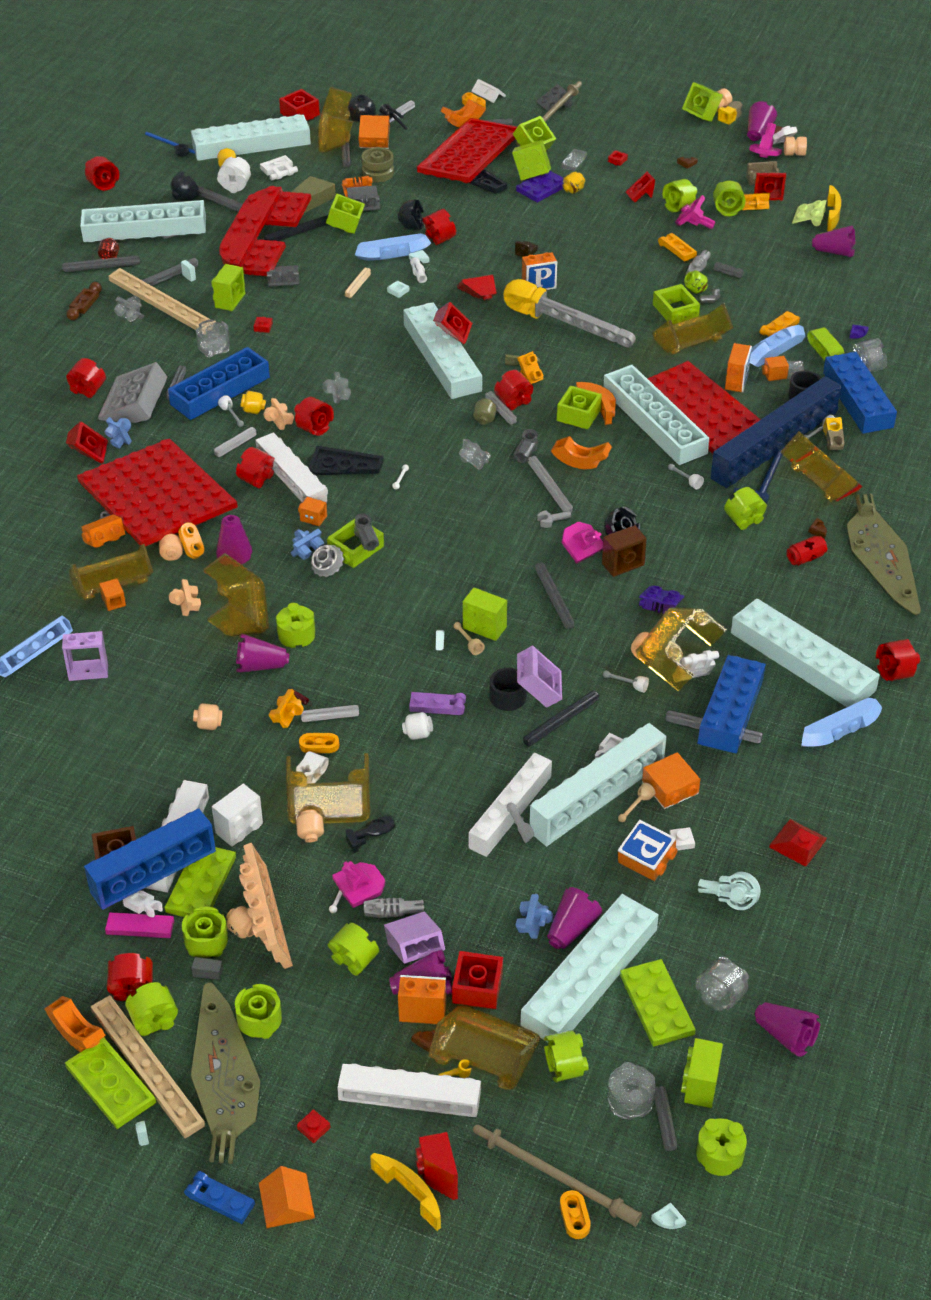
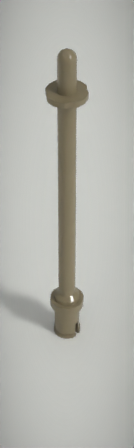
M578 81L574 85L570 84L567 87L568 92L542 117L545 122L571 96H576L579 93L578 88L582 85V82Z
M480 1125L473 1127L475 1134L488 1141L489 1149H493L495 1146L502 1148L608 1208L610 1216L614 1218L619 1217L634 1227L638 1225L642 1212H638L624 1204V1200L608 1198L500 1137V1129L491 1132Z

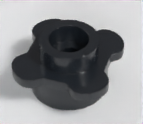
M179 144L174 147L176 149L175 153L179 157L187 156L189 153V146L186 144Z

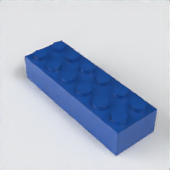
M246 347L168 388L170 405L192 420L218 406V401L221 397L229 396L233 398L270 378L269 363L249 347Z
M850 352L826 357L823 374L841 385L840 400L862 434L894 428L897 411L858 353Z
M727 656L701 722L697 744L737 754L763 683L766 664L743 659L738 656Z
M198 808L84 866L91 895L103 910L216 852L212 824Z

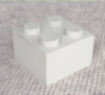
M245 784L240 785L212 806L215 833L230 846H234L242 841L248 834L257 830L263 824L260 796Z

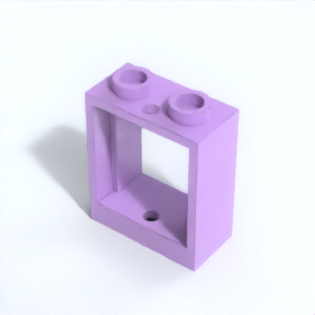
M102 631L63 634L62 649L69 681L108 678V661ZM99 648L100 659L73 661L71 650Z
M533 645L518 653L517 682L546 708L562 700L561 670Z

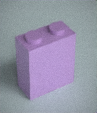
M425 911L384 925L388 945L404 964L423 958L434 951L445 950L441 929Z

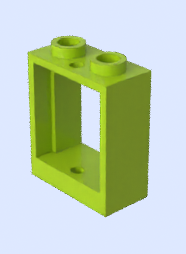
M682 284L654 291L653 306L670 325L699 317L700 303ZM682 301L686 305L673 309L670 304Z
M355 519L327 538V545H335L340 548V551L343 552V563L348 564L352 568L384 547V533L375 527L373 529L379 540V546L374 550L368 551L363 548L362 544L354 550L345 546L343 543L355 535Z

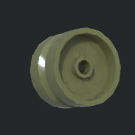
M374 147L362 153L363 177H372V182H385L393 177L394 156L389 149Z

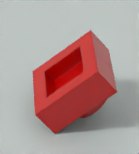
M616 150L608 156V162L619 166L628 159V154Z
M256 317L253 326L254 332L270 333L273 319Z
M314 1109L297 1124V1130L313 1143L331 1128L330 1122Z

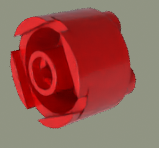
M102 156L94 157L86 162L85 177L92 185L102 191L110 190L115 186L114 184L119 180L120 176L119 169L115 164Z
M445 209L438 210L422 219L426 227L425 235L428 239L432 238L436 246L456 235L455 224L453 221L450 222L449 217L451 216Z
M80 359L66 375L70 391L74 394L80 393L88 398H92L106 380L104 370L96 367L97 363L90 359Z
M517 370L506 372L501 376L503 379L500 383L497 381L495 384V394L510 410H514L522 404L527 405L532 400L533 385Z
M312 396L305 398L294 408L296 426L317 436L323 435L330 428L328 426L329 422H332L334 418L333 408L326 402Z
M249 447L241 456L243 459L242 463L237 464L236 476L260 489L267 478L271 479L274 474L272 468L275 458L257 448Z
M908 639L880 644L876 650V659H879L880 664L877 665V669L884 680L895 681L914 676L917 664L920 663V655L915 652Z
M124 953L115 956L114 961H108L107 990L110 994L114 995V1000L125 1001L130 994L133 997L137 994L136 989L153 981V962L148 957L145 960L140 958V954Z

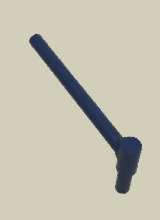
M785 445L783 450L776 452L759 491H755L766 504L770 497L766 491L784 453ZM734 488L733 494L736 491H738L739 488Z

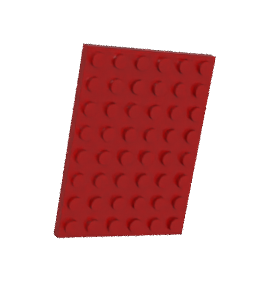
M170 438L77 475L78 482L110 515L114 514L121 517L124 529L142 548L161 540L167 534L178 533L179 528L185 523L197 525L238 507L237 501Z

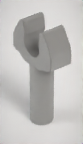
M542 511L537 515L540 527L544 528L552 527L553 521L571 518L570 511L552 515L547 511Z

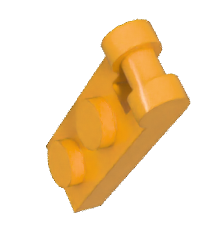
M673 233L667 234L666 237L658 238V243L661 247L665 246L684 262L697 256L696 250Z
M786 311L768 325H763L759 333L769 337L784 328L797 325L800 322V317Z

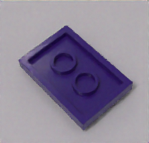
M549 171V173L532 177L517 185L516 191L538 203L562 190L564 178Z

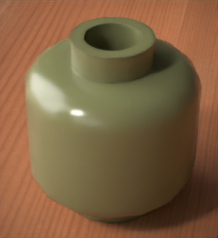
M487 398L477 401L473 413L474 419L482 425L493 422L496 414V405L493 401Z

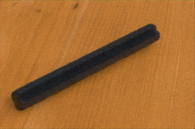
M328 215L298 224L297 227H288L264 236V240L279 241L328 225L326 224Z
M592 690L523 737L524 744L528 747L533 745L598 701L599 694Z

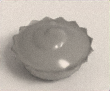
M335 545L320 546L313 553L311 561L312 570L320 577L334 575L343 566V552Z

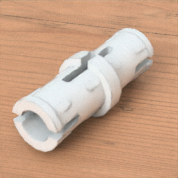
M412 258L410 264L413 268V274L417 277L419 283L426 282L427 276L424 266L420 263L419 258Z

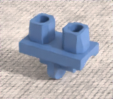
M109 417L106 420L108 427L104 432L108 437L112 438L110 443L113 446L120 448L123 443L129 445L132 442L127 433L131 428V423L128 419L120 418L117 422H114Z
M300 529L294 532L295 538L292 539L294 550L291 551V555L293 557L298 555L303 560L309 558L312 554V551L309 549L311 546L314 550L324 546L325 543L320 538L322 532L316 529L309 534L307 530L305 532Z
M532 894L530 901L521 902L520 913L522 916L527 917L518 918L516 921L518 932L529 933L531 939H538L540 926H545V923H550L553 920V913L548 910L549 907L543 906L538 902V894Z

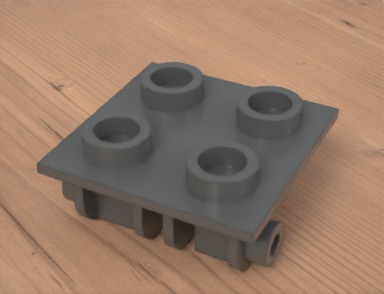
M556 84L536 102L549 111L567 91ZM573 96L563 104L566 108L572 106L571 98Z
M376 185L347 188L348 198L365 204L363 211L380 210V200Z
M298 265L276 266L274 270L267 272L268 286L299 285Z

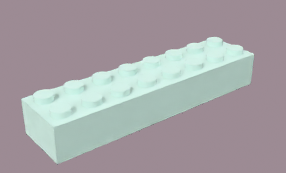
M300 114L290 117L283 116L276 119L269 118L262 121L255 120L248 123L240 122L234 125L226 124L220 127L212 126L205 129L191 130L192 146L195 150L197 161L217 158L218 152L226 148L232 149L236 155L311 144L309 126L304 115Z
M204 200L82 209L80 227L83 242L206 233Z
M434 302L403 309L405 328L450 398L454 399L482 392V374L462 344L444 332L433 321L438 310Z
M633 365L604 375V388L614 395L616 404L678 465L708 454L709 437Z
M755 599L733 617L731 634L844 706L849 707L870 697L877 690L880 674L761 600Z
M648 723L644 727L638 728L631 736L624 738L615 747L608 749L599 758H595L588 766L579 769L575 775L565 779L562 784L549 790L542 798L536 799L530 805V826L534 831V837L547 847L643 778V767L664 759L666 735Z
M621 894L521 1009L520 1026L543 1040L545 1036L573 1030L620 975V970L625 969L657 931L659 914Z

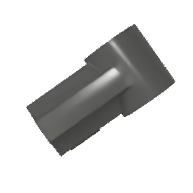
M527 429L522 433V440L514 452V458L520 463L527 462L532 452L538 448V434L535 430Z
M364 513L358 514L355 517L354 534L359 537L364 549L372 551L379 546V540L371 525V517Z

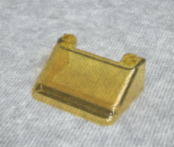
M458 1006L437 1023L428 1057L434 1058L440 1064H448L452 1058L459 1061L469 1060V1065L499 1076V1087L513 1090L517 1086L539 1044L540 1036L533 1031L471 1007Z

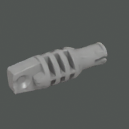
M703 250L700 255L696 256L688 266L686 275L695 270L701 272L707 265V260L711 257L710 252Z
M402 898L364 901V916L394 918L402 917L404 914H417L424 912L423 900L404 901Z

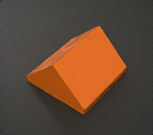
M280 1166L259 1182L266 1228L315 1218L306 1173Z

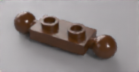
M92 282L89 289L84 288L69 305L70 309L66 312L69 320H77L79 313L85 314L98 299L99 293L102 290L99 282Z

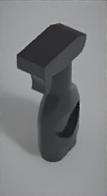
M390 815L382 816L371 820L361 830L353 832L351 829H346V841L353 853L359 852L358 848L361 845L366 844V839L363 837L380 836L392 831L396 826Z

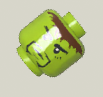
M697 270L687 273L684 278L685 287L695 294L704 292L708 287L707 277Z

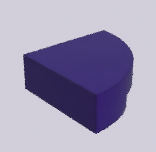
M853 324L849 338L857 339L864 337L868 333L869 327Z

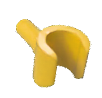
M461 1060L458 1068L440 1073L439 1076L458 1075L461 1078H467L472 1069H465L469 1066V1060Z

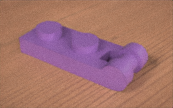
M412 692L409 709L410 712L462 715L465 709L463 704L466 702V695L463 693L447 695Z

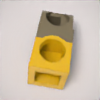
M733 101L726 108L720 107L718 110V120L730 125L741 116L742 103Z
M841 417L826 418L823 431L827 439L828 450H843L844 434Z

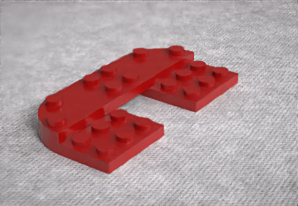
M269 186L249 195L220 244L219 252L223 264L243 267V273L246 275L267 276V272L274 270L286 245L285 242L257 240V237L264 225L297 227L312 199L311 194L283 192L282 187Z

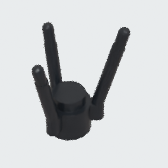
M383 104L380 107L379 116H389V119L393 117L407 130L404 123L397 117L399 116L403 119L404 116L389 104Z

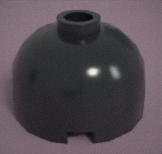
M361 94L350 100L348 111L352 120L360 122L361 115H376V107L371 98Z
M180 171L171 181L172 196L176 200L192 201L200 194V192H197L199 187L189 175L186 177L183 175L185 172Z
M416 199L404 202L397 214L399 222L409 230H419L424 226L421 215L424 210L421 202Z
M620 507L611 511L604 521L606 535L634 525L640 530V523H637L635 519L637 517L636 514L627 507Z

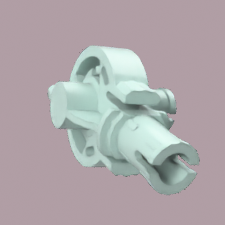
M737 872L731 876H721L719 882L700 879L698 884L701 887L698 888L699 893L716 894L719 897V901L726 902L736 910H746L752 907L759 900L761 893L760 885L756 878L746 872ZM753 899L751 903H749V904H744V903L748 902L749 900Z

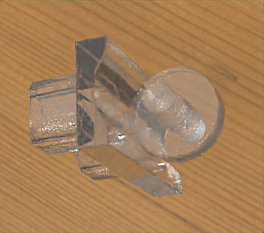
M118 296L115 299L117 305L113 310L116 315L122 317L127 312L124 316L128 321L133 323L136 318L142 320L144 314L140 313L142 304L139 297L132 296L125 300Z
M334 372V380L328 379L323 382V391L332 393L334 403L339 404L340 399L349 400L351 390L347 388L348 379L341 378L339 372Z
M463 439V447L459 452L460 459L463 462L471 463L478 470L482 469L483 465L489 462L490 453L487 451L483 452L477 443Z

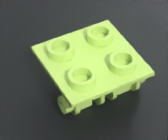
M817 200L814 203L798 206L792 223L811 219L814 226H819L826 211L825 205L827 200Z

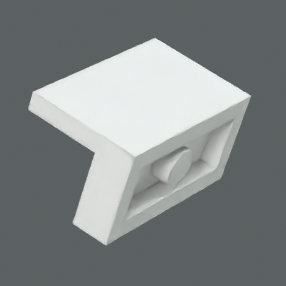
M480 79L477 80L472 89L474 94L492 103L495 102L498 95L506 96L498 88Z

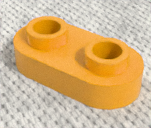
M467 92L462 96V103L464 105L470 99L486 108V101L471 92Z
M183 524L178 531L183 548L188 557L197 559L204 553L201 537L194 524Z
M306 733L299 738V747L305 753L309 751L313 753H333L339 749V738L333 733Z
M566 1191L560 1198V1210L566 1232L574 1239H583L589 1234L591 1224L584 1197L577 1191ZM573 1204V1205H575L576 1207H575V1208H570V1207H568V1205ZM580 1226L582 1229L576 1230L574 1227Z

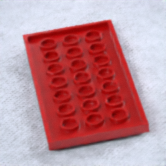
M470 118L417 166V172L424 175H434L438 178L443 177L449 180L470 183L515 140L513 133L517 127Z
M689 361L647 378L709 437L708 450L712 454L715 450L761 420Z

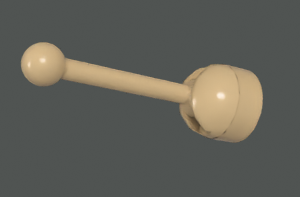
M459 622L454 624V628L459 630L469 641V651L473 655L480 654L485 647L482 641L477 638L471 639L462 629Z
M643 783L639 787L636 801L624 814L618 816L620 822L626 821L627 815L641 800H650L656 794L655 789L650 784Z

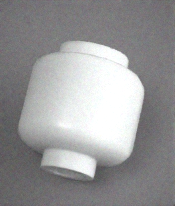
M420 712L409 714L405 722L402 723L404 734H407L410 739L416 740L427 738L430 732L433 731V724L430 716Z

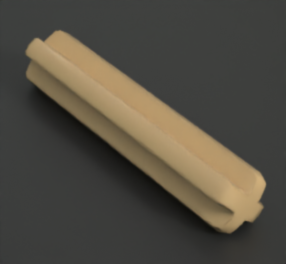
M363 268L345 290V297H353L370 276V268Z

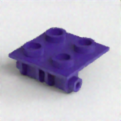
M653 585L649 586L640 595L639 606L647 610H652L653 608L655 612L658 603H660L658 613L662 611V614L672 616L676 615L677 608L674 607L681 602L684 595H680L679 592L674 590L665 591L661 587Z

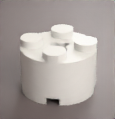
M229 157L221 166L217 180L231 193L241 191L251 176L250 166L240 157Z

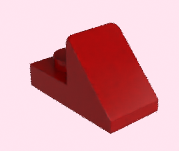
M647 171L626 191V194L634 202L639 200L645 193L652 198L656 180Z

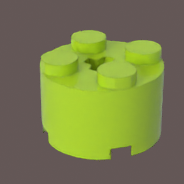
M680 179L666 184L662 192L663 199L665 198L666 208L671 212L681 211L686 204L690 205L696 200L697 188L687 179Z
M720 182L713 192L715 206L724 216H734L745 206V196L740 184L737 182Z
M750 487L739 489L733 494L735 497L732 500H727L724 510L741 530L746 529L753 523L759 524L764 519L763 514L767 505Z
M290 603L288 607L282 609L277 614V634L279 641L283 645L290 648H296V645L304 647L314 640V612L309 608L300 606L297 603Z
M198 907L189 916L187 914L182 921L185 947L189 955L193 957H218L223 953L228 943L226 919L224 915L222 916L213 907Z
M351 922L349 924L346 923L327 944L333 952L332 959L339 965L342 963L347 965L348 970L355 976L361 973L379 953V947L374 940L370 942L366 938L369 934L364 929Z
M158 982L145 984L136 989L137 994L133 997L131 994L129 995L125 1006L135 1029L141 1036H147L160 1029L168 1030L173 1027V1021L178 1014V1009L166 985L164 987Z
M255 984L253 988L247 990L245 988L237 995L235 999V1012L240 1032L256 1038L267 1039L271 1037L282 1021L281 1003L276 991L268 985Z
M573 1030L544 1037V1041H548V1046H544L549 1071H554L556 1077H553L554 1082L584 1075V1071L588 1070V1062L585 1056L582 1057L581 1047H583V1040L580 1033L575 1034Z
M708 1119L699 1132L696 1156L706 1171L717 1176H727L742 1166L747 1144L742 1125L728 1119Z

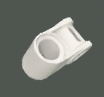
M310 751L307 752L296 768V773L299 776L297 786L303 790H309L314 787L328 767V758Z

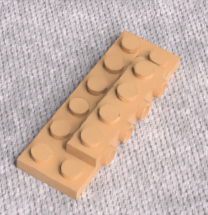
M249 843L244 845L245 855H243L245 863L240 865L241 874L239 878L246 890L243 891V895L249 905V908H247L248 914L254 923L252 930L256 938L260 937L267 950L272 951L276 963L280 962L283 968L286 969L293 965L267 866L253 844Z

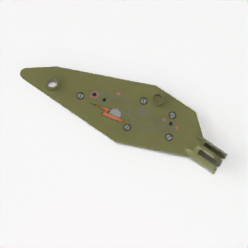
M863 494L862 505L860 495H856L855 500L858 513L847 523L851 551L896 603L914 615L920 614L921 609L907 545L876 511L873 494L869 495V502L867 494Z
M206 983L203 987L191 1079L212 1134L209 1161L214 1162L216 1146H219V1163H224L226 1147H230L228 1164H232L236 1138L256 1122L260 1079L230 1004L214 984Z

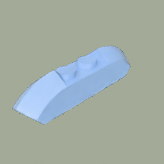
M421 233L361 242L357 246L355 256L358 259L369 261L408 256L410 253L424 250L431 242L426 235Z
M795 325L784 328L754 345L751 350L750 363L759 367L764 364L765 358L777 357L802 342L805 338L803 326Z
M62 615L0 656V676L7 677L63 638V634H70L73 631L70 621Z
M866 698L804 728L801 746L817 747L830 744L846 734L866 727L878 718L882 706L876 699Z

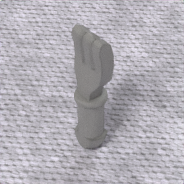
M508 803L507 811L510 812L514 823L517 824L523 841L527 843L535 835L534 831L528 823L523 821L524 818L521 817L516 808L517 806L514 803Z

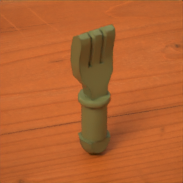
M505 355V364L518 365L517 357L520 356Z

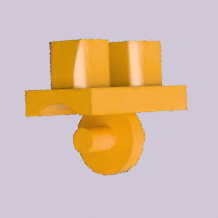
M769 193L744 194L746 202L742 210L769 209Z
M533 351L517 357L522 369L520 372L524 374L531 384L543 380L544 375L538 366V359Z
M288 689L284 696L278 697V708L271 710L269 717L273 723H280L283 728H288L293 717L302 714L304 708L301 700L295 697L293 689Z

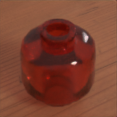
M113 238L101 240L98 248L99 257L101 259L117 258L119 244Z

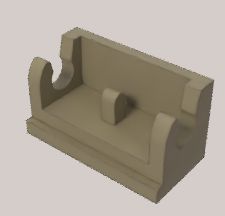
M777 161L748 163L746 178L749 185H755L756 173H779Z

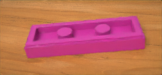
M109 912L105 931L107 935L171 938L174 916L155 915L154 917H149L146 914Z

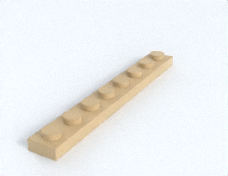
M121 268L109 275V281L201 334L206 333L214 326V322L211 319Z
M109 995L90 1006L92 1013L182 1136L187 1138L205 1127L204 1120L113 998Z

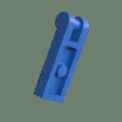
M201 1171L195 1174L193 1177L194 1182L191 1185L189 1184L184 1190L185 1195L190 1199L240 1224H243L255 1206L254 1199L209 1178ZM202 1186L207 1188L204 1193L199 1191Z

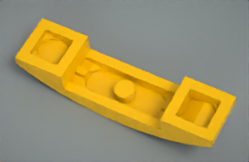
M829 185L827 206L833 207V210H829L827 231H832L839 221L841 197L836 188Z
M373 1153L370 1156L371 1169L387 1184L394 1178L420 1201V1215L438 1231L441 1228L439 1207L434 1195L425 1182L401 1162Z

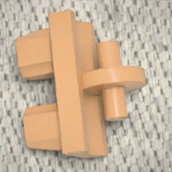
M271 399V407L265 409L263 416L267 421H274L279 430H284L285 425H292L294 415L287 413L285 403H279L277 399Z
M182 579V588L180 590L173 589L169 594V601L180 605L182 615L188 616L190 611H199L201 601L197 598V586H190L188 580Z

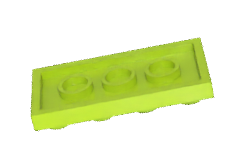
M215 847L216 852L186 866L165 906V912L185 917L187 914L189 916L193 913V910L198 907H213L236 859V852Z
M662 959L620 970V977L653 1047L695 1035L696 1029Z
M104 1037L100 1039L99 1044L95 1047L87 1048L65 1062L69 1072L116 1129L156 1103L153 1094Z

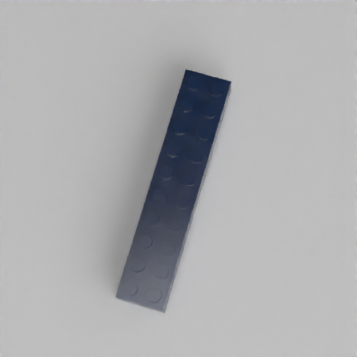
M826 376L715 450L713 452L710 479L728 488L742 477L747 476L749 472L758 468L762 463L770 460L776 452L783 450L784 445L785 447L791 445L798 438L803 437L804 434L813 430L820 423H823L825 417L835 415L838 411L841 385Z

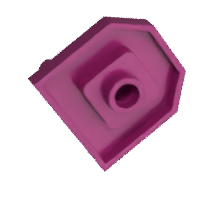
M768 123L761 143L751 145L749 150L765 158L782 154V149L772 147L776 124Z
M703 195L690 205L686 204L675 221L678 226H681L686 221L696 226L700 223L710 229L715 225V221L703 216L704 212L700 209L705 200Z
M577 522L564 529L561 543L576 563L603 550V541L600 538L601 533L595 531L591 525Z
M345 861L342 871L332 875L334 882L352 908L363 904L364 901L380 896L385 886L384 877L376 866L362 862L354 864L352 861Z

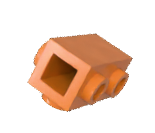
M114 514L81 527L83 541L93 547H101L105 542L116 541L120 539V536L125 535L121 517Z

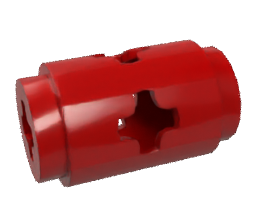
M813 536L800 541L787 549L788 560L792 565L800 566L822 557L827 552V544L821 536Z

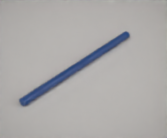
M149 132L145 133V135L158 139L173 146L179 145L175 142L164 139ZM188 148L189 152L195 154V150Z

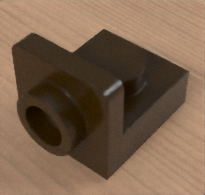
M515 242V255L517 256L533 255L538 250V245L531 242Z

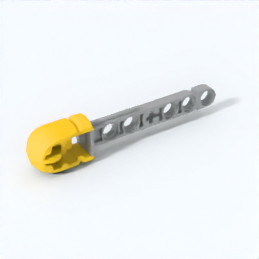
M512 280L505 287L503 293L504 301L507 306L517 312L526 315L530 314L531 317L536 319L544 313L612 342H617V344L625 347H631L636 340L635 335L630 331L620 329L615 325L548 299L546 289L542 287L537 288L535 284L526 280Z

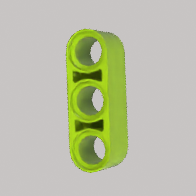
M825 327L808 331L807 338L810 345L824 361L826 357L845 354L843 347Z

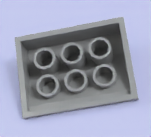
M155 362L117 376L98 419L106 421L110 417L113 421H118L120 418H126L131 423L147 421L151 417L167 379L166 374L158 363Z

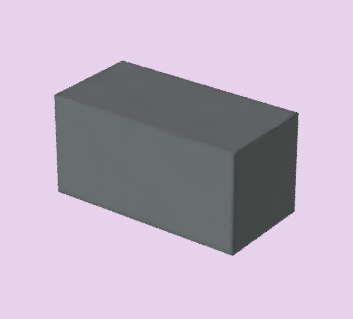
M195 957L191 968L193 977L220 980L223 971L222 961Z

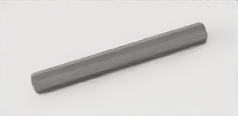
M536 456L529 457V465L562 511L572 512L573 506Z

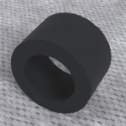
M812 371L795 372L790 379L789 399L791 400L822 378Z
M502 668L491 675L490 701L493 706L500 710L512 711L519 709L525 704L527 690L517 682V669ZM503 689H512V690H515V692H509V693H508V692H502L501 690H503Z

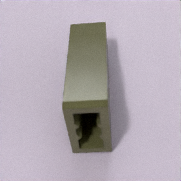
M309 176L292 191L294 193L311 194L312 199L305 212L336 196L334 183Z

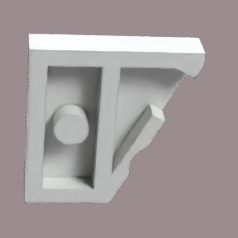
M786 126L781 131L773 135V145L783 143L786 136H794L797 133L796 127L790 128V126Z

